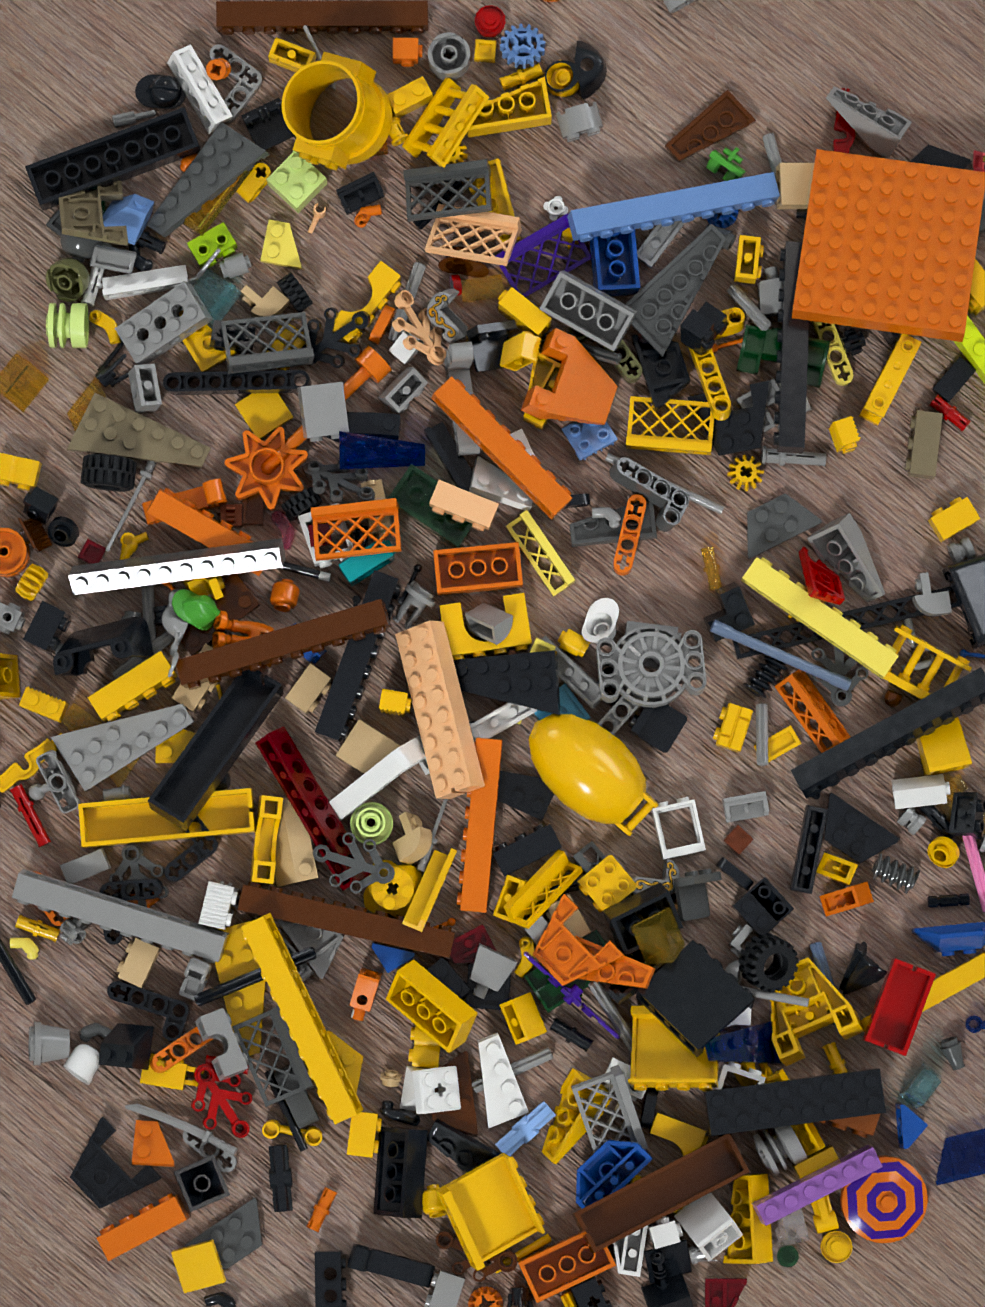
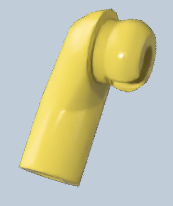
M10 938V948H22L30 960L38 957L39 948L32 939Z

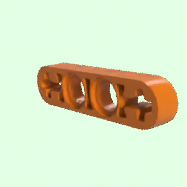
M639 494L632 495L628 499L613 562V569L620 576L628 575L634 563L646 511V500ZM640 501L641 506L638 507L637 515L633 514L634 505L632 504ZM629 520H635L638 523V528L630 530L626 527V523ZM624 540H630L634 546L630 550H625L621 544ZM623 555L627 556L626 565L629 567L626 566L624 570H621L620 565L617 563L620 564Z
M196 1026L156 1053L150 1061V1066L154 1072L164 1073L213 1039L203 1041L201 1038L199 1045L193 1044L190 1040L192 1034H198L201 1037ZM176 1045L181 1046L184 1050L183 1056H176L173 1053V1047ZM169 1055L170 1059L164 1063V1067L162 1065L158 1067L156 1064L158 1062L157 1058L162 1060Z

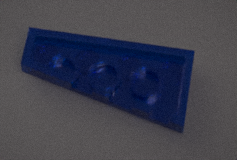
M339 431L340 469L425 466V444Z

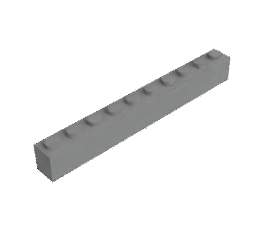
M26 869L18 873L12 898L17 899L18 903L24 905L31 903L37 905L38 909L43 911H56L62 917L70 918L72 916L79 918V921L84 924L95 923L100 925L101 929L107 931L114 929L120 931V934L126 937H139L145 943H159L165 949H178L184 955L191 957L197 955L203 957V960L209 963L220 961L229 933Z

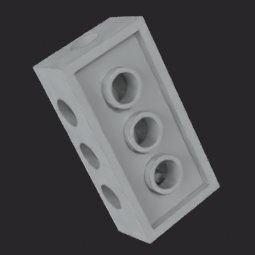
M183 281L117 326L115 330L135 363L142 365L150 363L208 324L213 318L192 284ZM183 308L184 312L179 316V311ZM166 320V325L162 328V322ZM146 332H149V336L145 340V334Z

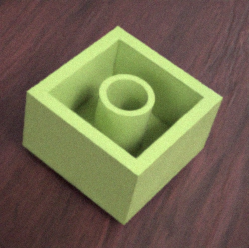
M294 151L266 180L268 186L299 213L327 185V178L311 163L299 158V153Z

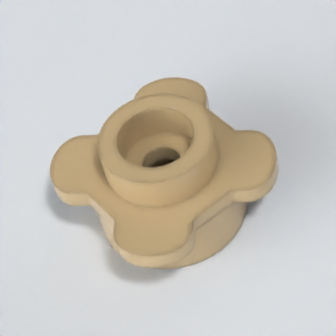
M396 1070L382 1072L380 1076L382 1085L388 1087L399 1086V1082L402 1081V1074H399Z

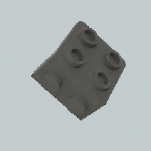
M711 869L686 872L685 877L673 879L680 920L688 921L709 917L710 909L705 883L722 880L721 872L712 873Z

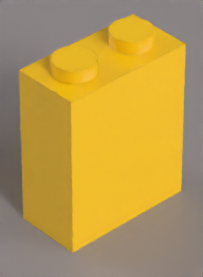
M513 287L509 291L505 289L499 296L497 303L498 312L508 320H515L516 326L522 331H531L535 336L542 338L543 334L551 327L552 318Z

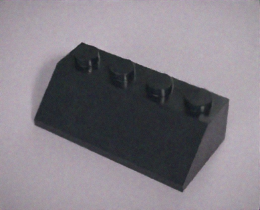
M381 1127L378 1139L379 1148L373 1214L399 1218H422L428 1130Z

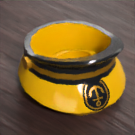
M558 60L546 69L544 75L546 87L551 94L559 97H568L579 90L580 84L578 80L580 72L575 63Z

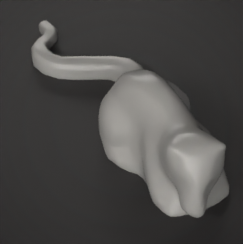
M175 589L169 592V603L162 614L164 628L169 634L174 636V641L169 651L172 656V662L168 671V677L172 676V672L177 664L179 657L177 648L188 625L187 622L177 616L172 606L174 594L184 589Z

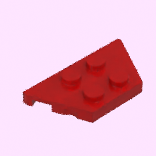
M803 546L798 553L808 595L812 598L841 605L845 600L840 577L820 559L814 562L808 555L809 550Z

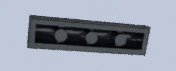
M810 805L805 807L791 879V891L812 894L828 809Z

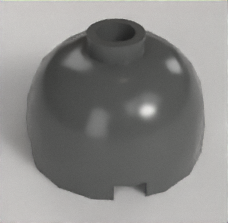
M61 232L60 243L64 252L84 263V259H91L95 245H103L102 241L64 235Z

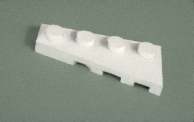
M498 1032L478 1040L488 1128L529 1113Z

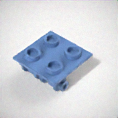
M575 421L561 429L575 450L579 461L582 459L585 461L593 453L597 454V451H603L602 448L614 445V442L618 440L607 421L604 425L578 423V421Z

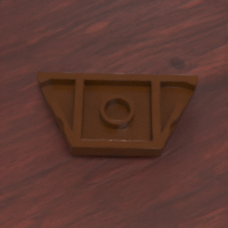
M464 1051L442 1066L457 1067L461 1109L432 1113V1120L436 1121V1119H439L456 1129L478 1135L468 1052ZM438 1087L435 1088V1093L439 1092Z

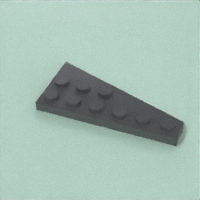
M221 122L147 223V226L164 238L185 222V218L193 212L197 213L202 209L201 206L209 199L212 201L236 182L239 175L246 170L250 171L255 167L253 164L261 158L265 159L270 154Z
M713 224L707 227L625 304L637 311L631 325L662 357L726 242L725 236Z

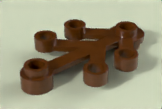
M443 1231L436 1236V1244L439 1248L446 1250L451 1247L464 1252L459 1240L453 1239L449 1232ZM443 1237L449 1238L447 1245L441 1243ZM504 1250L488 1260L494 1261V1263L479 1270L483 1272V1278L480 1280L476 1279L477 1270L473 1272V1278L477 1282H483L487 1276L498 1270L503 1272L513 1271L518 1264L516 1254L510 1250ZM505 1257H509L511 1259V1263L509 1265L503 1264V1259ZM468 1259L462 1262L454 1263L452 1271L456 1275H462L466 1269L472 1266ZM458 1264L463 1267L460 1273L455 1271V1266Z

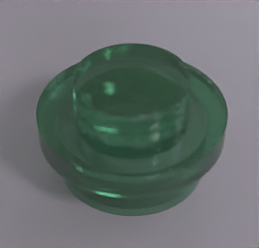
M785 1245L778 1250L777 1260L782 1266L792 1267L798 1262L799 1254L793 1246Z

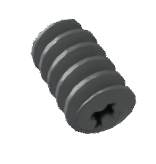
M880 853L874 863L872 872L874 880L880 875L881 883L889 879L890 887L896 882L897 890L905 886L904 893L907 894L914 887L920 870L914 874V867H910L906 871L905 863L898 867V860L895 859L890 864V857L886 856L882 860V853Z

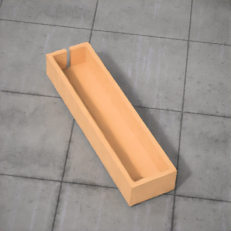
M429 620L395 634L436 799H452L466 792L484 787L485 783L444 622Z

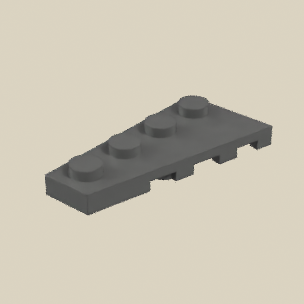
M647 500L639 540L657 539L653 503ZM640 501L632 504L634 505L633 514L637 515L638 507L641 506ZM626 506L613 509L621 517L620 526L617 528H611L606 518L589 517L569 524L571 546L617 543ZM629 520L626 523V527L630 530H635L638 528V523L635 520Z

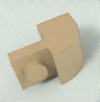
M247 285L241 290L242 300L249 307L255 306L251 310V314L254 317L281 315L290 305V300L274 286L263 298Z
M404 812L399 815L406 835L394 841L393 846L399 862L412 865L428 853L432 844V832L430 829L421 827L422 821L417 815Z

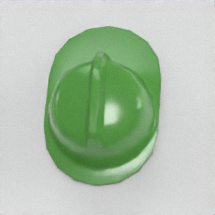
M184 589L177 591L172 598L173 610L177 616L200 630H208L212 626L214 619L220 614V610L217 609L215 601L210 596L197 595L192 591Z

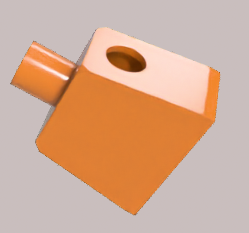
M361 968L349 1006L354 1007L351 1018L363 1021L366 1011H371L382 973ZM360 995L366 996L367 1000H362Z

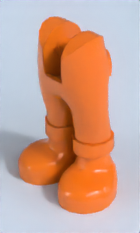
M220 610V614L214 621V629L245 633L248 636L228 635L215 631L212 635L213 649L259 636L260 634L272 632L274 628L254 621L229 620L228 613Z

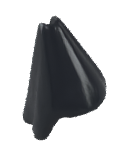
M863 941L861 944L857 943L855 945L853 955L839 989L843 990L844 995L880 981L887 974L886 970L882 969L867 956L866 942Z

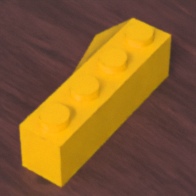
M745 1174L734 1180L731 1198L733 1212L729 1216L736 1223L743 1236L728 1247L723 1263L760 1264L773 1262L771 1224L763 1225L752 1205L753 1202L769 1195L768 1174Z

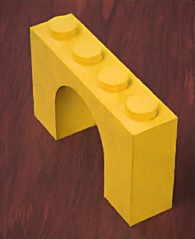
M519 593L503 596L505 612L513 615V624L508 636L497 645L489 641H478L467 633L463 622L461 602L439 605L441 621L445 625L453 660L465 659L464 656L472 654L473 658L484 657L486 652L494 651V655L507 653V649L515 648V651L528 650V646H532L525 594Z
M658 1112L655 1114L649 1131L653 1135L674 1142L680 1148L683 1156L706 1145L708 1140L705 1130ZM636 1175L632 1178L630 1184L642 1178V1176Z

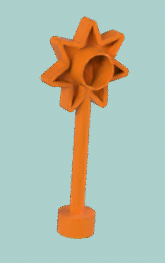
M367 346L354 359L360 369L343 384L345 401L369 377L376 383H379L392 370L388 363L370 346ZM302 425L286 441L283 427H278L265 441L248 430L243 432L245 454L227 458L224 462L226 468L242 476L235 492L238 500L259 493L268 510L274 511L281 491L299 493L304 490L303 484L294 473L308 459L307 451L296 450L307 439L303 436Z

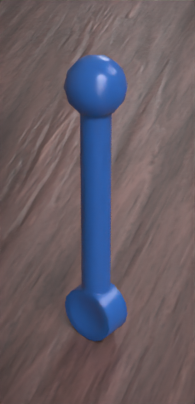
M965 649L959 652V655L964 658L969 656L985 659V654L971 653Z

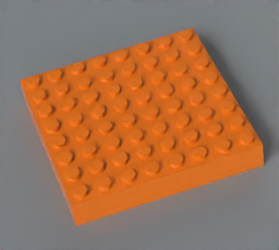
M817 149L792 318L963 342L985 191V172Z

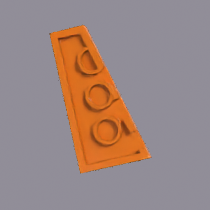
M575 936L593 956L603 948L600 945ZM623 956L579 979L647 989L655 968Z

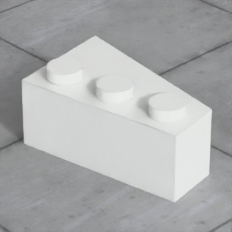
M648 1225L613 1243L618 1274L640 1277Z

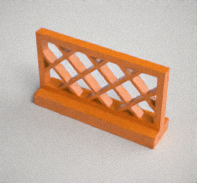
M396 498L311 508L316 561L402 551L399 504ZM394 515V523L389 528L381 523L385 516ZM370 518L374 523L366 531L359 524L363 519ZM348 520L353 526L345 533L338 526L342 521ZM328 523L332 528L324 536L318 531V524ZM377 525L386 531L379 540L370 534ZM356 527L365 533L358 542L349 536ZM335 530L343 535L336 545L328 539ZM389 534L396 538V546L387 547L382 542ZM368 536L376 542L371 549H365L361 546ZM346 539L355 544L350 551H343L339 548ZM325 541L333 546L329 553L320 554V547Z

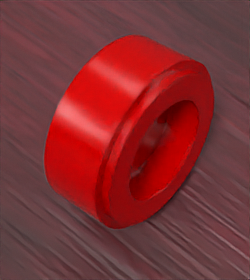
M458 274L450 275V288L458 290L459 294L457 296L462 294L460 276Z

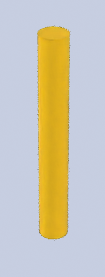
M547 1233L515 1252L518 1261L551 1242L550 1235ZM509 1257L503 1260L504 1265H509L511 1263V1259Z

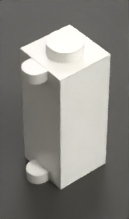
M943 774L892 780L895 809L947 803L946 795H950L949 782H945Z

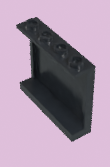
M692 940L652 976L647 989H637L636 998L698 1057L703 1053L704 1047L748 1007L750 1009L753 1008L754 996L749 989H743L738 984L737 978L731 973L728 974L716 958L712 959L702 944H697Z

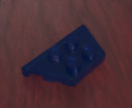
M985 1128L944 1138L935 1180L936 1185L985 1174Z

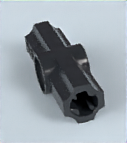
M269 1146L270 1189H272L274 1212L293 1211L291 1192L293 1182L291 1167L289 1168L288 1146Z

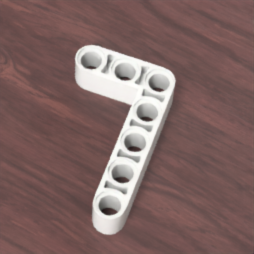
M417 736L392 751L329 801L340 821L403 772L426 759L421 736Z

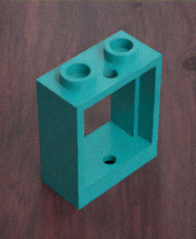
M389 540L382 542L387 547L393 546ZM376 542L368 545L365 549H371ZM396 552L349 557L338 565L349 585L353 587L372 575L374 570L378 571L393 562Z

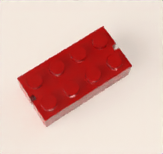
M893 958L862 1040L879 1047H884L886 1044V1050L906 1056L936 974L919 967H914L912 971L914 965Z

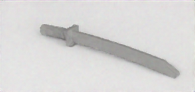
M148 460L144 471H140L139 474L142 478L105 551L109 552L146 479H152L151 473L156 462Z
M448 799L443 800L432 831L431 847L428 853L420 859L417 866L418 871L425 872L432 853L431 851L434 845L437 844L438 839H435V835Z
M140 1104L125 1106L128 1110L146 1115L202 1139L204 1143H212V1145L223 1149V1151L233 1156L238 1150L237 1147L215 1137L213 1132L204 1131L163 1112Z

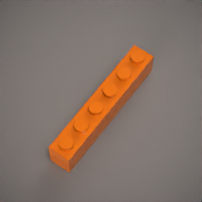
M160 488L147 510V513L208 548L254 542L250 540L252 536L242 530L239 533L232 529L233 525L224 520L219 522L213 519L214 514L205 509L201 512L194 508L196 504L186 498L183 501L175 497L177 493L169 488H165V490ZM263 570L253 571L252 573L260 576Z

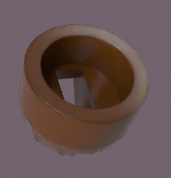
M887 690L884 697L885 703L890 707H896L900 704L903 695Z

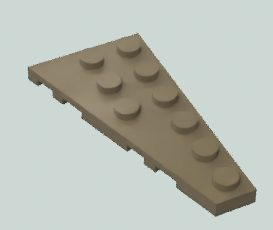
M94 393L67 448V451L115 455L134 460H149L156 463L164 462L194 468H202L211 450L210 447L97 393Z

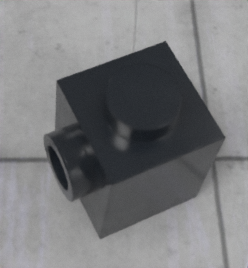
M35 487L33 492H28L23 500L25 504L23 513L29 518L38 520L46 525L57 508L58 498Z

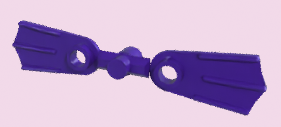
M524 952V956L543 974L550 976L548 981L556 988L559 985L561 986L560 991L565 995L562 999L570 1005L573 1002L578 1007L583 1005L581 1010L588 1017L594 1016L598 1023L617 1039L621 1037L615 1029L581 1001L580 995L584 991L577 984H574L571 988L562 986L529 952Z

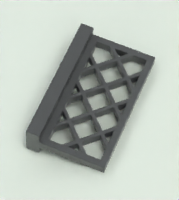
M487 159L447 164L445 168L431 166L403 170L408 222L492 211L491 169ZM477 178H485V183L480 189L472 184ZM456 181L465 183L459 191L451 187ZM441 183L445 187L438 194L431 190L435 184ZM420 186L424 190L415 197L411 194V187ZM469 187L476 191L470 200L462 195ZM448 189L455 194L449 202L441 198ZM427 192L435 197L428 205L421 201ZM480 195L486 199V205L477 206L473 202ZM459 198L466 202L459 209L452 206ZM438 200L446 205L441 211H434L432 209ZM417 203L425 208L420 214L412 215V209Z
M305 312L221 321L220 323L228 374L310 365L313 363L314 352L313 348H311ZM301 319L302 327L298 331L288 325L292 320ZM271 322H278L282 325L278 333L268 328ZM250 324H256L262 328L256 336L246 330ZM234 326L240 332L233 338L227 333L226 327ZM285 328L295 334L290 342L280 336ZM264 330L274 337L269 344L259 339ZM243 333L253 339L247 347L238 341ZM299 337L305 341L306 348L298 349L292 343ZM276 339L286 345L282 351H276L271 347ZM255 342L265 348L262 353H255L250 350ZM234 344L244 350L241 355L231 356L230 349Z
M279 1006L232 1027L240 1039V1047L248 1058V1066L266 1107L315 1087L308 1075L305 1062L299 1056V1048L289 1035V1027L280 1016ZM268 1016L273 1021L270 1032L259 1028L261 1020ZM245 1026L254 1028L250 1041L241 1037L239 1029ZM274 1029H276L278 1035L273 1034ZM257 1030L269 1034L265 1046L253 1042ZM271 1036L281 1040L282 1044L279 1052L267 1048ZM244 1041L249 1043L247 1049L244 1044ZM251 1045L263 1049L258 1061L249 1056ZM283 1048L286 1052V1055L281 1053ZM266 1050L277 1054L273 1067L261 1062ZM280 1056L289 1059L290 1065L287 1072L275 1068ZM252 1061L257 1063L256 1068H254ZM260 1064L271 1068L267 1081L259 1078L257 1075ZM291 1068L293 1069L295 1075L290 1074ZM274 1070L286 1074L281 1086L270 1082ZM288 1076L296 1078L300 1087L292 1091L284 1088ZM261 1082L266 1083L264 1089L262 1087ZM268 1085L280 1089L277 1097L268 1101L265 1094ZM283 1090L288 1092L286 1094L281 1095Z

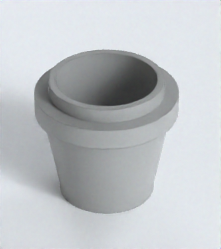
M34 1022L33 1026H29L28 1053L29 1061H33V1066H40L41 1063L69 1057V1029L43 1025L41 1022Z

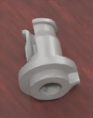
M415 580L411 584L406 585L405 590L409 594L400 606L397 615L392 618L396 623H399L410 605H414L416 608L404 624L406 629L411 628L413 622L418 619L427 605L434 607L436 601L433 600L435 595Z

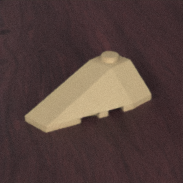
M287 797L283 798L281 820L276 841L274 875L277 887L319 879L316 860L313 857L311 837Z

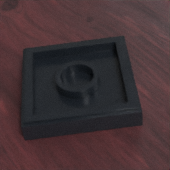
M469 964L467 984L474 991L477 982L470 979L473 964ZM511 973L498 992L489 988L484 999L471 993L466 997V1003L472 1008L501 1010L500 1004L509 1001Z

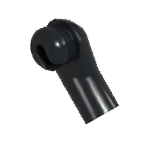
M139 244L129 245V251L136 252L134 267L142 272L151 270L153 262L140 255Z

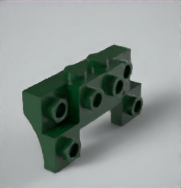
M746 325L736 371L757 375L761 359L776 362V352L780 350V342H777V330L781 329L771 328L767 331H762L756 326ZM808 337L807 385L818 388L821 386L830 341Z
M597 929L583 938L602 947L606 945ZM538 968L524 976L547 1013L565 1002L562 999L565 995L560 991L561 986L559 985L556 988L548 981L550 976L543 974ZM577 979L565 986L571 988L574 984H577L584 990L587 987L589 988L588 984L591 981Z

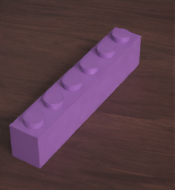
M866 1145L753 1202L752 1205L760 1222L767 1226L883 1166L874 1148Z

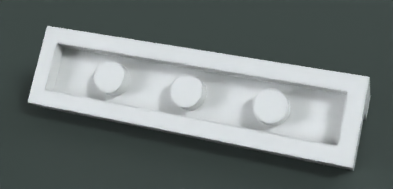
M188 45L174 51L167 64L208 134H211L221 122H227L233 116L213 81L207 75L193 47Z
M186 265L105 277L102 278L103 296L105 300L172 290L183 281L188 282Z

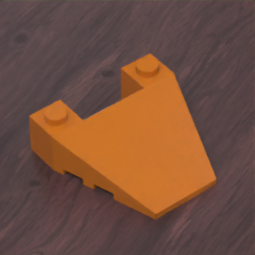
M557 328L553 329L547 334L541 350V354L561 362L553 389L550 392L535 385L527 391L521 411L539 419H557L559 421H578V423L604 425L618 386L575 336Z

